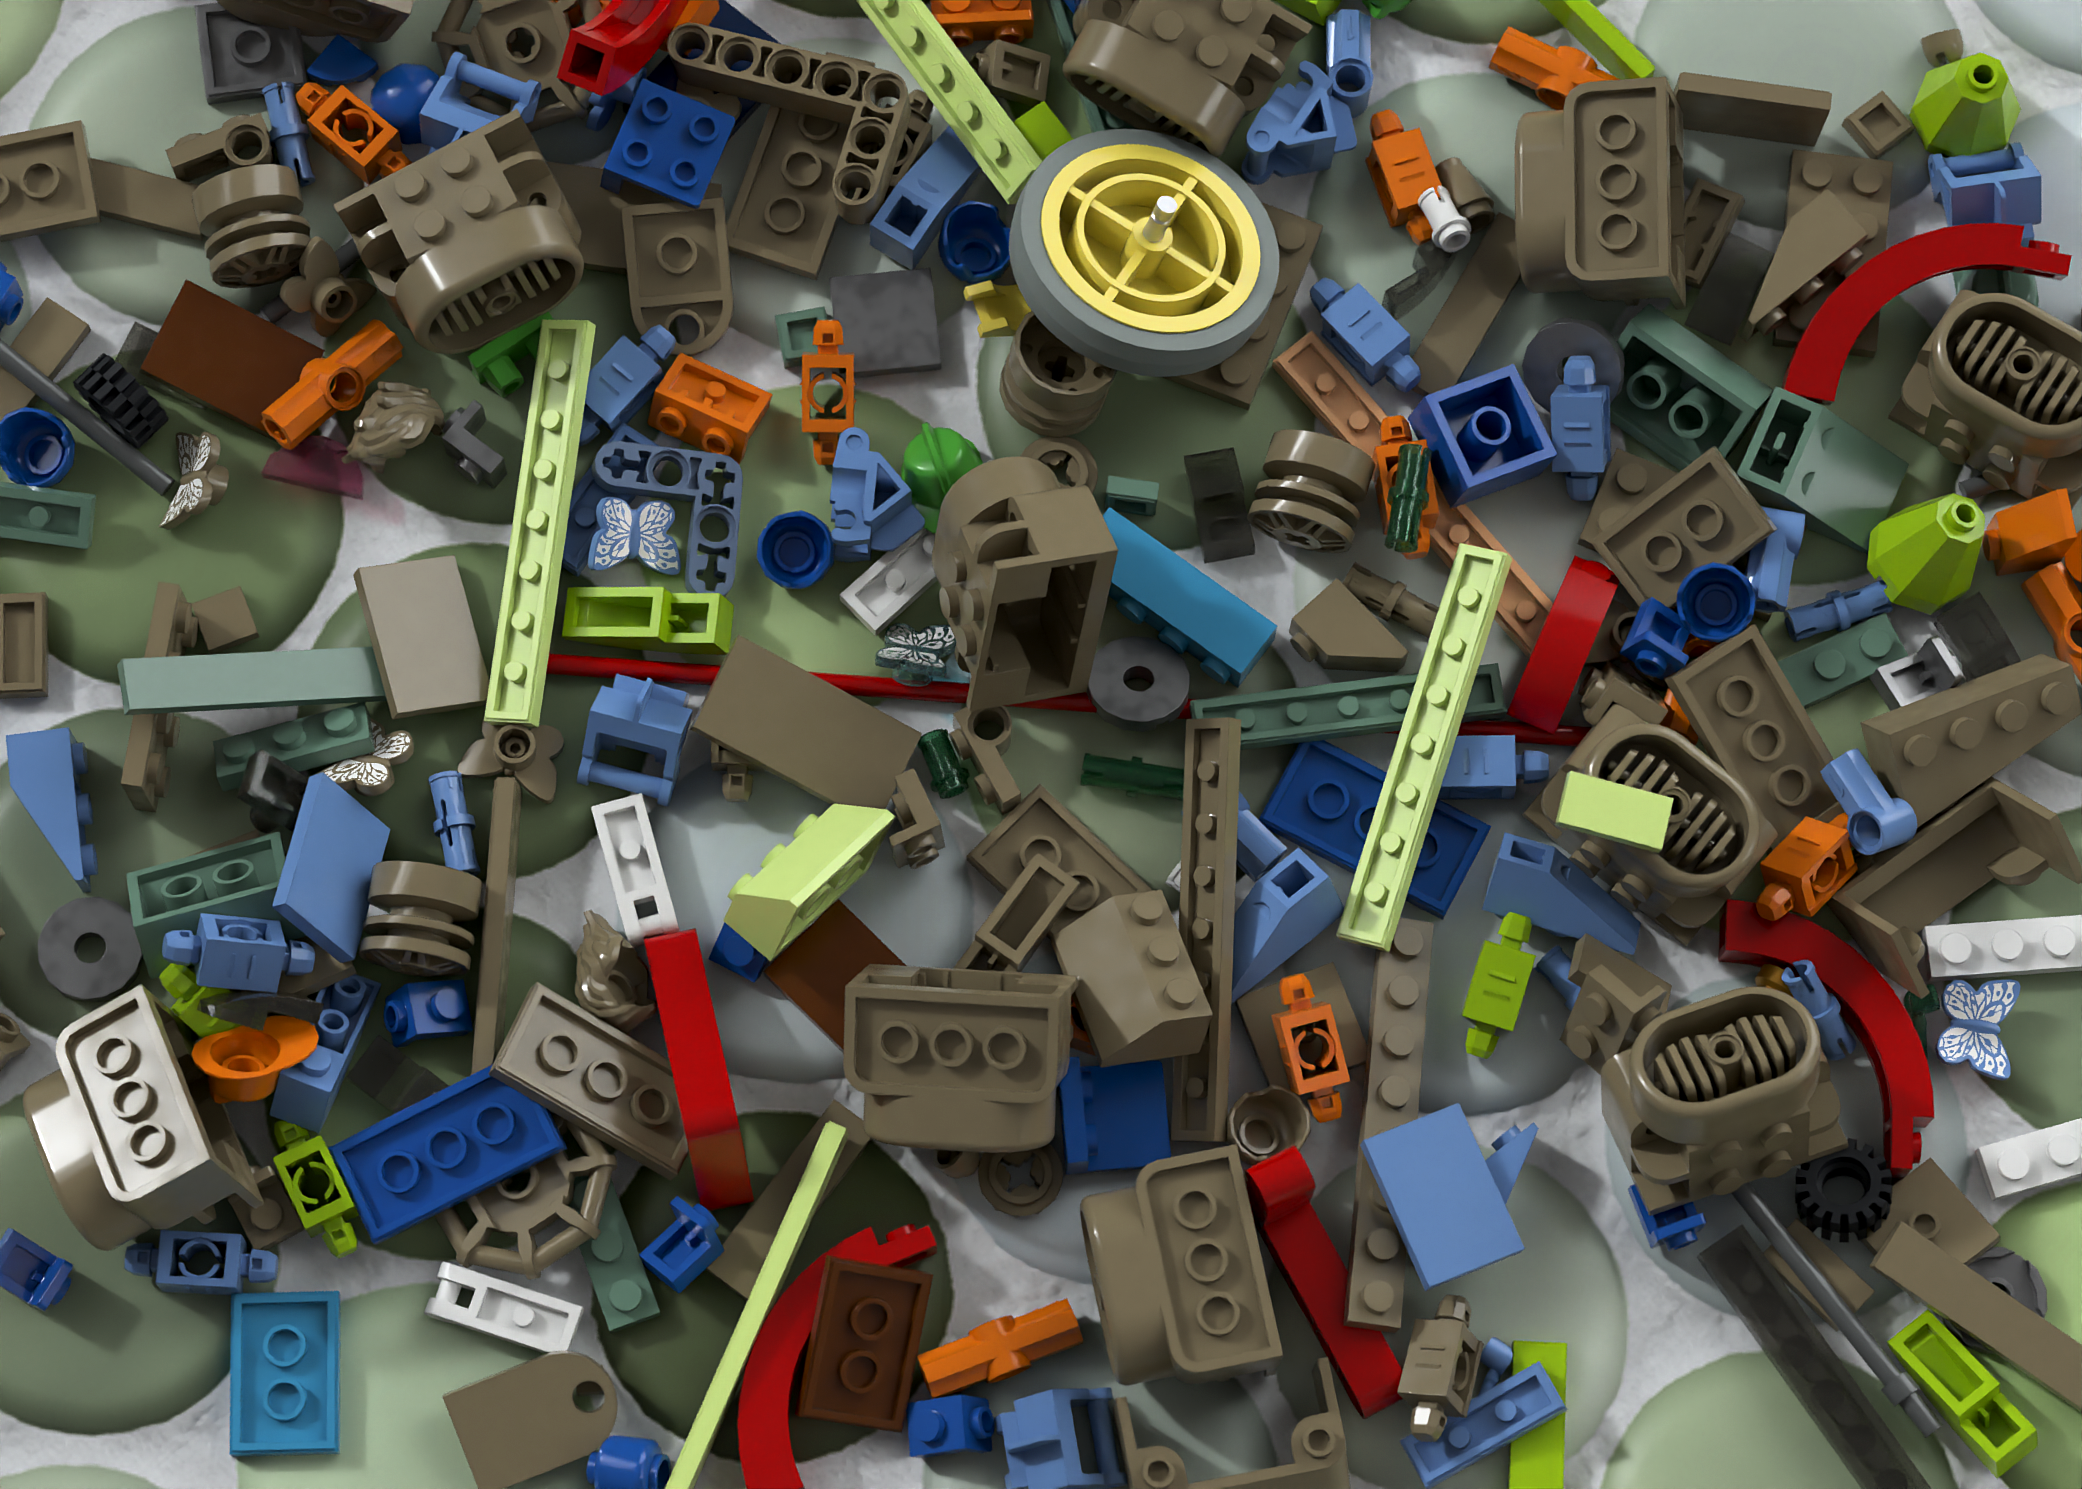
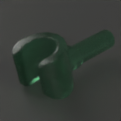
M1933 984L1926 985L1930 993L1921 999L1908 991L1903 999L1904 1007L1909 1017L1912 1018V1023L1919 1035L1926 1059H1928L1925 1015L1940 1010L1938 993Z

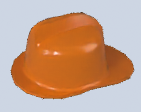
M291 1015L270 1016L229 1031L202 1038L194 1045L191 1056L194 1064L207 1074L210 1095L215 1103L222 1104L232 1101L255 1102L268 1097L275 1090L281 1070L300 1063L314 1052L319 1036L315 1026L305 1019Z

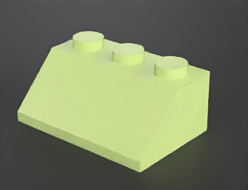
M835 803L820 817H817L814 813L810 814L794 832L793 837L795 840L787 847L782 843L776 845L760 865L762 870L756 876L752 877L749 873H746L732 887L727 896L732 900V903L723 921L771 962L868 871L895 816L887 809Z

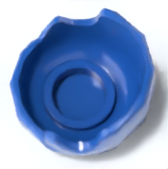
M400 63L383 73L371 90L370 103L372 110L399 131L402 144L421 143L419 113L440 78L425 65Z
M971 200L954 206L943 220L938 239L939 256L943 265L959 281H965L968 284H978L988 280L994 281L1001 278L1011 265L1009 254L1010 229L1000 219L999 209L992 204Z
M28 407L7 413L0 421V466L8 476V479L16 484L43 488L60 483L73 466L75 456V440L65 423L50 412Z
M799 510L775 516L767 523L766 528L762 530L758 538L756 558L765 576L785 589H805L822 581L834 565L836 544L832 542L830 529L817 516Z
M1712 562L1694 568L1682 580L1677 592L1676 602L1679 619L1685 629L1689 630L1692 635L1700 640L1720 643L1736 636L1747 627L1753 619L1756 599L1751 582L1732 565Z

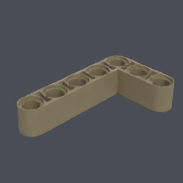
M685 23L672 30L668 37L667 49L675 75L680 81L688 85L850 125L832 180L836 207L839 215L846 222L853 225H863L870 223L883 205L911 119L908 89L905 81L898 74L698 23ZM688 50H703L702 55L692 60L682 58V55ZM739 61H749L752 63L748 69L741 72L730 70L731 66ZM787 73L801 75L797 81L790 84H783L778 81L780 77ZM835 85L850 87L846 93L839 96L827 94V91ZM884 97L898 99V102L889 108H880L875 105L877 101ZM871 142H878L884 145L877 153L865 154L860 151L864 145ZM855 188H864L869 191L864 198L859 200H850L845 197L850 190Z

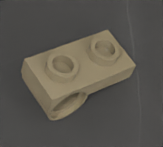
M261 112L253 116L242 114L232 117L223 123L222 128L204 135L201 133L186 135L176 141L173 147L165 150L176 179L186 182L228 166L230 170L252 165L275 164V157L272 151L274 147L270 144V134ZM256 146L261 148V152L253 159L242 160L237 157L238 153L245 147Z
M966 706L953 713L954 731L949 733L950 740L961 760L964 761L970 758L979 775L973 779L986 805L988 806L995 802L1003 816L1012 811L1021 802V792L1001 758L1011 743V716L1004 706L969 711ZM992 721L997 723L1003 732L996 739L984 740L975 734L974 728L981 722Z

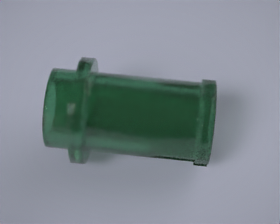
M936 729L922 735L917 743V747L921 750L933 779L930 782L931 790L938 792L941 799L952 798L965 792L969 788L967 779L970 777L968 769L961 768L947 729Z

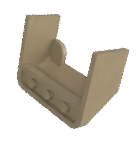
M1991 776L1919 826L1912 840L1873 855H1864L1854 849L1852 854L1858 870L1826 904L1879 972L1922 999L1930 993L1917 968L1919 961L1925 953V946L1917 933L1924 929L1925 926L1931 924L1993 878L2005 884L2024 886L2036 881L2041 873L2050 867L2075 883L2080 884L2082 882V867L2058 815Z
M1328 1357L1317 1359L1312 1369L1320 1414L1302 1419L1294 1428L1290 1441L1294 1463L1188 1484L1184 1463L1181 1457L1172 1449L1164 1446L1137 1449L1126 1396L1115 1398L1113 1415L1124 1470L1127 1476L1128 1489H1350L1346 1441Z

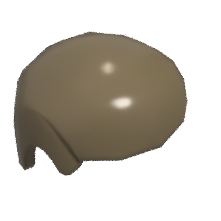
M1271 1084L1269 1087L1259 1091L1243 1094L1234 1103L1226 1118L1227 1143L1229 1145L1237 1144L1240 1161L1252 1166L1292 1145L1300 1151L1311 1133L1310 1112L1301 1097L1289 1089L1276 1084Z

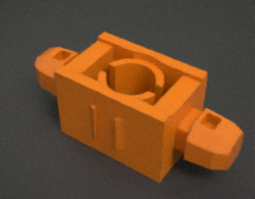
M307 82L295 95L299 108L309 117L307 121L312 138L368 185L374 181V178L379 173L383 179L412 164L401 152L403 147L399 131L342 84L331 95L329 91L317 83ZM344 123L345 128L349 131L355 128L368 131L369 145L366 147V143L362 139L355 142L343 139L344 134L341 125Z
M1390 109L1373 114L1370 120V132L1373 141L1369 157L1365 159L1390 228L1407 223L1406 228L1414 243L1419 247L1433 244V229L1424 212L1420 209L1418 199L1424 191L1433 187L1440 200L1441 197L1437 192V187L1442 185L1420 128L1403 132L1404 128L1397 114Z
M818 320L813 332V345H818V352L802 353V381L800 383L802 385V399H800L802 404V432H818V439H813L814 458L818 465H833L839 432L854 427V405L857 400L854 399V385H857L854 380V352L839 353V345H844L843 329L839 320ZM811 368H846V380L837 372L832 371V379L839 382L843 389V397L839 403L832 406V413H836L846 404V417H811V405L820 413L825 412V406L817 402L813 393L815 384L824 379L825 371L820 372L811 380Z
M1404 416L1386 417L1383 419L1379 431L1381 446H1375L1372 456L1376 464L1373 478L1383 534L1398 533L1399 547L1406 559L1424 558L1427 556L1430 547L1429 529L1435 528L1439 515L1426 439L1412 441L1413 437L1409 422ZM1405 469L1404 479L1411 481L1418 490V492L1413 494L1411 503L1405 505L1406 496L1397 493L1392 486V483L1398 478L1399 471Z
M1846 813L1839 814L1829 823L1806 816L1760 863L1766 887L1756 899V908L1762 918L1776 921L1790 910L1812 918L1858 870L1851 851L1853 845L1848 838L1850 836L1847 830L1849 817Z
M1303 973L1283 977L1279 984L1281 1003L1287 1005L1289 1010L1273 1014L1271 1017L1290 1091L1298 1095L1310 1092L1311 1097L1306 1100L1311 1114L1317 1122L1323 1123L1341 1117L1342 1104L1340 1092L1334 1091L1333 1086L1349 1082L1350 1077L1331 1004L1322 1001L1311 1004L1310 998L1315 996L1310 981ZM1319 1021L1320 1029L1312 1026H1306L1308 1032L1316 1033L1322 1041L1323 1049L1321 1055L1315 1060L1316 1066L1324 1068L1330 1064V1068L1302 1075L1301 1067L1309 1070H1315L1313 1064L1304 1062L1299 1055L1298 1047L1300 1041L1306 1036L1305 1030L1297 1028L1291 1032L1290 1028Z

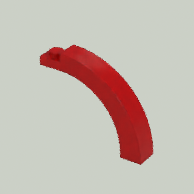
M612 0L592 20L570 30L556 78L600 96L615 91L636 75L651 59L676 25L689 0Z
M1973 223L1944 227L1916 235L1893 245L1868 260L1848 276L1822 303L1808 322L1795 345L1781 388L1814 403L1830 406L1835 402L1841 371L1858 335L1885 304L1912 286L1934 277L1966 270L2008 271L2061 281L2068 276L2072 255L2059 253L2060 245L2046 241L2030 240L2028 247H2022L2021 241L2024 226L2002 223Z
M1726 900L1719 911L1718 962L1745 964L1762 968L1764 964H1772L1784 970L1789 967L1797 978L1800 976L1792 963L1799 960H1809L1813 963L1815 972L1825 990L1832 993L1841 1006L1839 1015L1853 1030L1862 1044L1878 1082L1882 1102L1883 1157L1886 1160V1169L1890 1168L1892 1178H1904L1913 1169V1164H1919L1921 1159V1133L1913 1132V1127L1925 1128L1935 1117L1933 1088L1928 1062L1919 1035L1901 1001L1885 979L1863 956L1830 931L1790 912H1787L1779 920L1770 921L1758 914L1755 902Z
M914 1223L897 1228L885 1235L887 1243L880 1246L870 1226L844 1239L823 1253L801 1272L781 1295L767 1316L754 1342L745 1368L739 1397V1454L747 1489H804L790 1443V1400L794 1380L809 1345L826 1255L904 1268L937 1254V1243L929 1225L918 1230Z

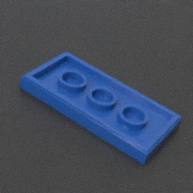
M1325 740L1299 743L1258 820L1269 831L1355 874L1387 772ZM1437 799L1405 901L1443 920L1491 826Z
M490 1065L328 1147L372 1243L379 1244L567 1149L549 1109L489 1075L488 1073L492 1067Z

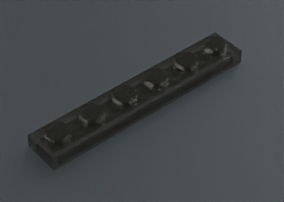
M1743 1224L1699 1253L1697 1256L1699 1262L1861 1489H1932Z

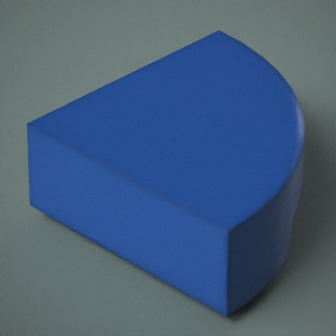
M337 34L307 69L306 73L312 81L324 86H332L333 84H348L356 81L357 83L363 82L375 74L379 67L375 60Z

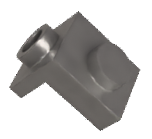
M473 400L465 410L460 407L449 417L443 427V433L445 434L442 439L446 453L456 460L454 467L465 478L474 484H478L483 480L495 489L507 475L504 458L474 436L486 422V416L483 406L476 400Z
M1936 635L1928 638L1918 652L1877 668L1870 679L1889 710L1892 711L1957 686L1963 678V673L1956 656L1947 649L1941 638Z

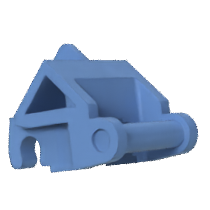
M454 52L447 64L445 74L439 78L419 113L421 143L430 146L429 154L502 117L470 106L471 99L459 93L462 81L518 101L519 103L514 105L512 111L518 109L525 124L532 122L541 93V83L532 79L525 83L467 61L466 55Z
M1302 61L1298 70L1299 76L1307 79L1311 85L1305 82H1298L1296 87L1290 83L1285 84L1283 89L1277 87L1268 102L1259 110L1247 132L1246 145L1249 151L1243 160L1241 168L1242 176L1248 183L1253 185L1263 184L1273 173L1284 178L1327 170L1331 168L1334 153L1355 149L1357 138L1350 108L1347 104L1331 95L1334 81L1315 64Z
M2020 142L2009 143L2007 149L1983 152L1971 156L1961 155L1943 158L1942 154L1929 155L1928 170L1934 202L1944 206L1948 227L1973 223L2024 226L2021 246L2028 247L2029 241L2034 240L2035 237L2032 225L2040 224L2042 221L2041 174L2030 158L2024 155ZM2009 169V171H2002V172H1995V173H1988V174H1981V175H1974V176H1967V177L1956 178L1957 176H1964V175H1971V174H1978V173H1985V172H1992V171H1999V170Z
M857 427L844 430L839 437L833 463L830 504H832L831 522H835V528L831 532V539L834 544H837L834 560L846 563L871 561L872 550L893 552L925 526L924 517L912 504V490L879 452L869 451V436L864 430Z
M616 674L613 687L602 686L590 709L577 783L588 786L589 782L592 781L637 794L642 793V795L657 798V804L668 807L680 773L679 759L693 714V709L687 708L689 693L654 684L652 678L642 681ZM620 745L654 755L655 762L665 765L663 778L598 762L599 751L601 749L615 751L616 746Z
M1110 1387L1090 1390L1088 1388L1050 1389L1014 1400L1015 1411L1001 1413L994 1418L997 1435H1003L1009 1473L1004 1476L1006 1489H1110L1128 1484L1126 1472H1120L1108 1403V1401L1113 1399L1112 1389ZM1087 1405L1099 1474L1082 1473L1071 1408Z

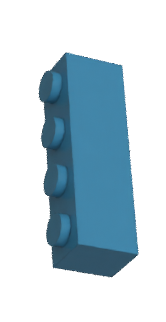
M1109 507L1104 513L1103 518L1118 548V554L1108 596L1118 602L1116 605L1117 609L1132 622L1141 624L1145 621L1159 631V639L1171 646L1177 653L1183 654L1187 651L1202 662L1200 664L1201 669L1213 680L1221 684H1225L1228 680L1236 687H1239L1273 643L1277 625Z

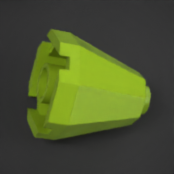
M1980 52L1927 71L1909 116L1927 152L1932 154L1943 153L1950 157L1971 156L1978 153L2005 149L2021 108L2001 61Z
M1955 493L1911 505L1883 520L1870 532L1867 569L1875 580L1879 576L1887 585L1884 593L1892 603L1931 615L1940 610L1945 604L1952 603L1961 598L1970 589L1984 536L1985 515L1973 499Z

